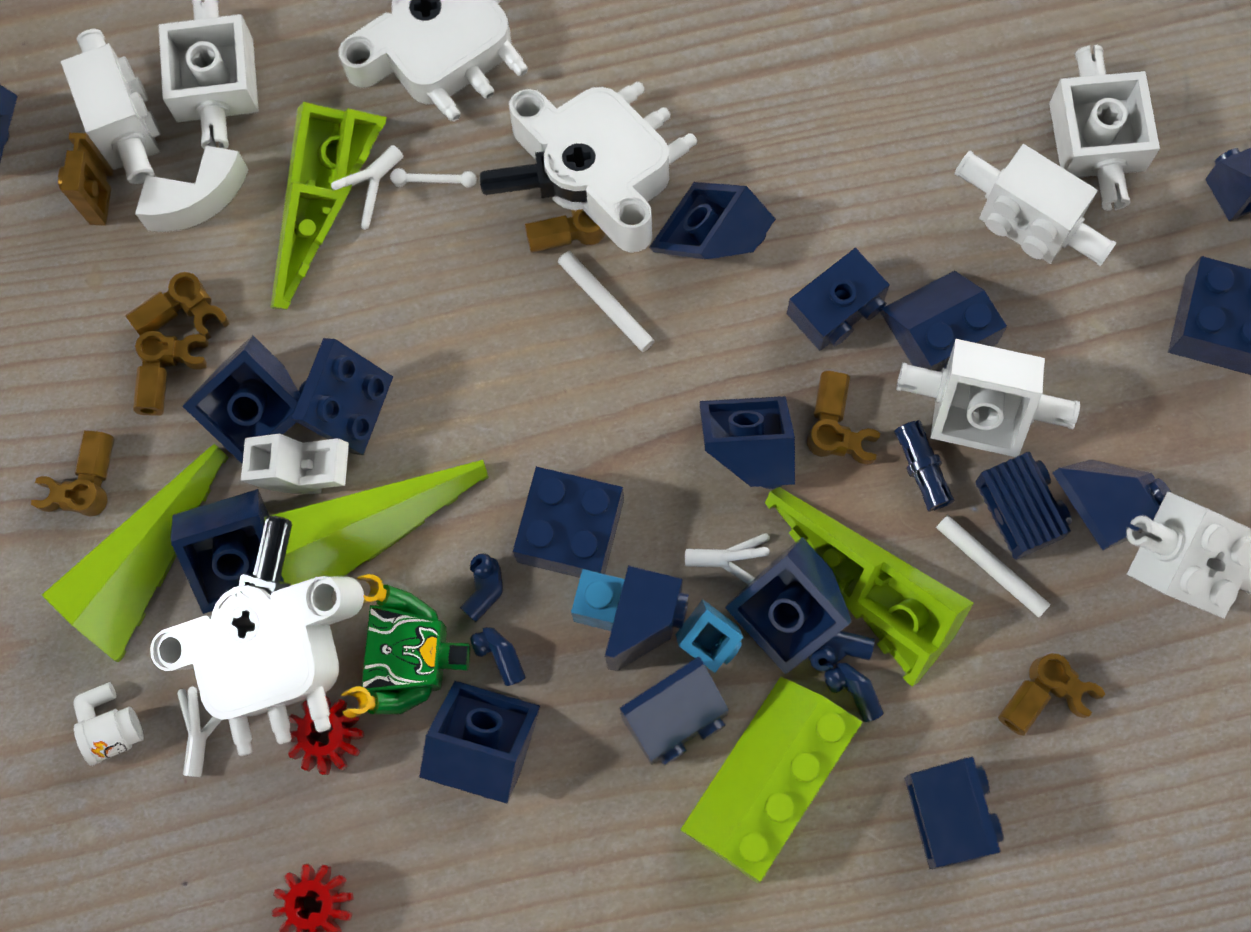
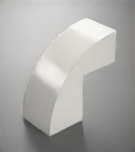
M206 146L195 184L146 175L135 214L148 231H178L201 224L215 216L230 203L240 190L246 178L248 168L238 151Z

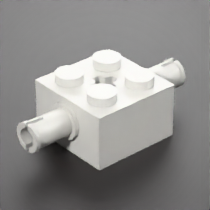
M192 0L194 20L159 24L163 100L177 123L201 120V147L204 150L206 146L216 147V142H219V148L227 149L229 147L226 116L259 112L253 38L241 14L219 17V0H205V2H202V0Z
M97 29L86 30L77 37L82 53L61 61L87 135L113 170L124 166L129 183L142 184L145 181L146 175L154 176V171L150 166L148 157L160 152L155 140L156 136L161 135L158 124L152 112L147 111L144 101L148 100L145 89L140 79L134 76L125 56L117 57L110 44L105 43L102 31Z
M1089 45L1080 48L1075 53L1080 77L1060 79L1049 102L1060 167L1076 177H1098L1102 209L1111 211V203L1114 202L1115 210H1119L1130 204L1124 173L1146 171L1158 153L1160 146L1146 72L1106 75L1103 48L1099 45H1094V54L1091 55Z
M1025 144L1020 147L1007 167L1002 171L974 155L972 151H968L954 173L986 193L985 198L987 201L979 219L985 222L987 228L996 235L1007 236L1020 244L1023 251L1035 259H1043L1051 264L1061 248H1066L1069 245L1101 266L1117 243L1083 223L1085 220L1083 216L1098 190Z
M955 339L947 368H942L940 372L908 365L903 362L896 387L897 391L902 390L935 398L931 439L1012 457L1019 456L1030 425L1034 420L1074 429L1080 410V401H1071L1042 394L1045 358Z
M1168 491L1153 521L1146 516H1138L1131 521L1130 524L1143 529V531L1139 533L1130 528L1127 529L1128 541L1135 546H1140L1127 575L1168 596L1224 619L1231 605L1236 600L1239 589L1251 595L1250 528Z

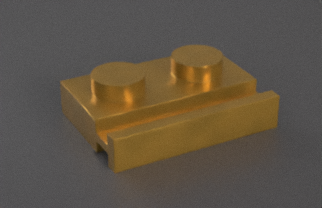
M69 133L68 139L74 147L73 150L66 151L65 165L59 169V188L90 225H106L111 186L106 181L107 176H113L114 170L87 133Z

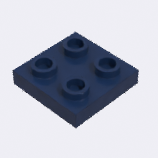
M323 338L309 376L299 387L301 396L291 419L327 440L338 438L348 442V452L351 454L364 455L393 376L338 340Z

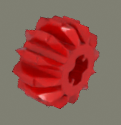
M327 696L326 700L330 712V730H332L328 733L330 742L327 745L316 741L321 737V733L316 731L307 700L301 703L302 710L306 714L303 718L295 714L289 716V721L298 726L297 731H290L292 738L290 742L298 743L288 752L289 757L292 759L303 757L301 769L310 772L317 764L318 771L322 775H329L332 761L338 769H346L347 762L343 754L347 752L357 757L360 753L357 747L350 744L351 740L364 738L363 730L350 728L358 722L360 716L354 718L345 717L343 711L347 710V702L338 699L331 707L330 698Z
M302 865L301 879L294 873L288 872L284 878L291 889L289 891L275 889L273 894L277 899L285 900L284 907L274 908L272 916H287L288 918L281 925L279 931L293 932L296 929V932H325V930L326 932H342L335 919L351 920L352 913L340 908L341 903L350 902L354 899L351 892L340 894L337 892L344 886L346 878L343 875H338L330 880L331 867L327 865H322L316 875L312 865ZM318 893L319 897L316 901L322 902V909L320 912H311L308 916L306 913L310 911V908H304L305 899L307 897H315Z

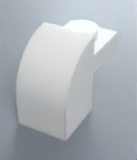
M282 434L245 438L241 481L263 489L291 494H321L322 488L345 486L349 443L338 438L302 443Z

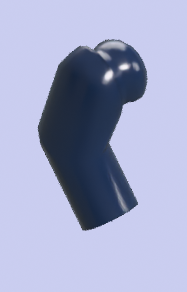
M485 553L478 554L471 560L470 570L474 575L475 592L460 607L475 623L500 598L503 592L501 567L496 559Z
M485 627L482 632L472 634L470 642L476 656L482 657L492 652L505 686L516 684L526 678L514 646L496 629Z
M840 631L809 656V660L812 666L821 672L829 671L847 655L870 661L875 639Z
M847 663L835 664L836 668L824 673V680L831 692L838 693L846 688L852 694L863 722H870L883 716L884 712L869 678Z

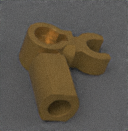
M582 209L571 210L572 217L570 218L562 215L525 223L531 253L570 245L572 240L576 239L582 244L594 245L604 238L605 232Z
M180 272L174 275L169 282V290L164 294L161 291L125 315L139 335L147 331H157L178 316L177 311L181 308L187 316H194L193 322L199 334L206 336L207 340L211 338L205 328L208 319L217 318L224 327L229 325L228 318L222 309L210 305L212 302L211 297L207 294L199 279L189 272Z
M147 331L139 336L135 349L142 361V366L137 368L133 406L135 413L161 416L163 414L167 370L164 367L176 366L177 363H185L187 367L194 370H201L207 367L204 357H193L190 355L191 351L196 347H208L209 342L206 336L191 334L183 340H178L176 336H164L157 331Z
M834 371L822 372L814 417L818 419V422L812 427L807 436L809 450L820 457H827L829 455L844 457L845 454H851L854 460L861 464L874 463L877 454L865 452L861 447V442L864 440L876 442L880 438V432L870 428L862 429L858 433L850 432V427L841 426L838 423L844 419L850 376Z
M84 430L75 475L78 476V479L73 482L65 481L61 484L47 476L37 477L35 483L49 488L50 493L44 500H31V505L44 512H52L60 507L64 511L79 512L88 517L100 514L107 505V494L101 487V483L107 478L114 437L104 432Z
M1051 653L1032 662L1029 669L1031 681L1024 680L998 719L1014 733L1025 736L1051 699L1050 694H1048L1049 692L1058 698H1066L1070 711L1081 718L1090 717L1092 714L1082 704V694L1086 692L1097 700L1103 698L1105 692L1096 683H1083L1078 679L1079 674L1071 668L1065 657L1060 654Z

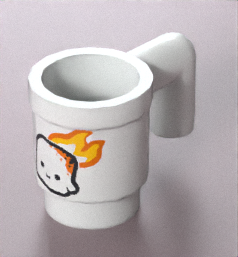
M111 682L81 693L74 699L73 705L78 721L74 725V734L80 752L90 766H94L107 758L132 748V744L144 739L140 721L130 706L119 711L113 709L96 716L94 707L117 698Z

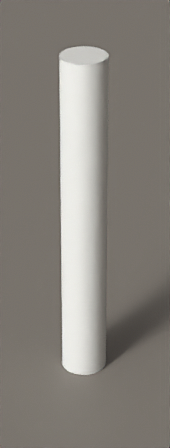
M571 251L565 252L559 258L558 263L641 352H645L653 345L655 340Z
M949 515L938 524L936 528L1038 618L1051 605Z

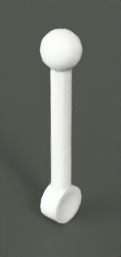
M397 168L390 174L391 181L397 187H402L407 182L462 183L463 186L470 188L477 181L476 175L471 171H466L462 175L406 174L403 169Z

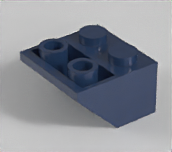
M973 756L914 772L904 777L929 869L1001 853L998 844L1004 841L1001 823L996 813H989L985 795L990 793L988 778L983 766L976 767Z

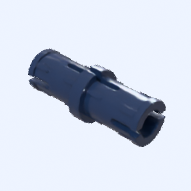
M921 420L908 422L895 429V435L903 448L909 464L906 468L910 477L915 478L928 512L952 504L955 499L943 477L940 468L942 460L938 454H934Z

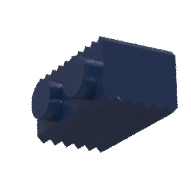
M1030 451L983 471L975 481L976 487L983 496L984 502L987 504L988 510L991 512L992 518L995 520L996 526L999 528L1000 534L1004 537V541L1007 543L1008 549L1015 560L1064 539L1071 532L1069 524L1072 523V518L1066 504L1060 499L1055 501L1048 487L1051 484L1050 474L1041 460L1034 461Z

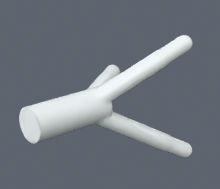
M394 145L390 146L365 170L336 180L331 184L332 189L337 190L349 185L354 186L365 180L370 182L361 227L365 230L370 226L380 179L403 158L401 151Z
M764 533L726 550L686 549L685 566L722 567L746 584H749L755 577L730 561L769 555L770 551L767 547H755L768 542L770 536Z
M190 687L188 695L185 689H180L177 692L188 730L183 775L201 777L206 739L223 719L213 716L203 729L200 730L197 689Z

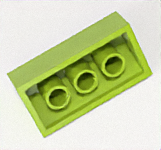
M780 676L680 830L756 883H760L859 729L862 721L826 697Z

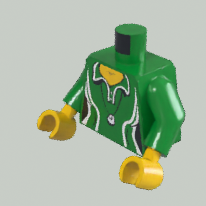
M367 574L357 577V579L364 580L370 585V593L368 596L364 595L363 603L376 600L377 605H370L362 687H352L342 693V696H354L358 700V709L353 708L343 711L345 717L354 718L366 711L369 714H403L427 701L432 691L441 690L443 669L468 671L470 644L446 642L447 627L442 621L438 620L436 610L410 592L387 584L383 585L379 577Z

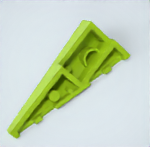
M303 102L298 107L271 308L288 309L292 297L301 280L305 277L310 263L319 246L323 243L352 188V185L334 190L331 187L332 182L360 171L380 131L384 128L387 117L349 108L341 111Z
M215 443L42 594L75 629L118 663L126 653L125 647L136 626L141 625L146 615L144 611L157 587H161L177 556L170 542L173 515L197 508L202 501H206L211 492L210 485L221 464H225L229 458Z
M475 461L271 515L287 518L292 522L281 573L284 582L290 583L293 586L316 577H344L365 561H371L425 523L426 518L445 505L449 506L458 500V496L473 485L488 479L489 476L484 461Z
M781 487L770 491L765 501L769 509L775 508L791 527L792 530L789 534L795 542L803 537L833 570L847 608L856 619L863 618L879 639L877 646L884 654L890 653L905 671L903 679L912 687L916 685L955 638L974 603Z

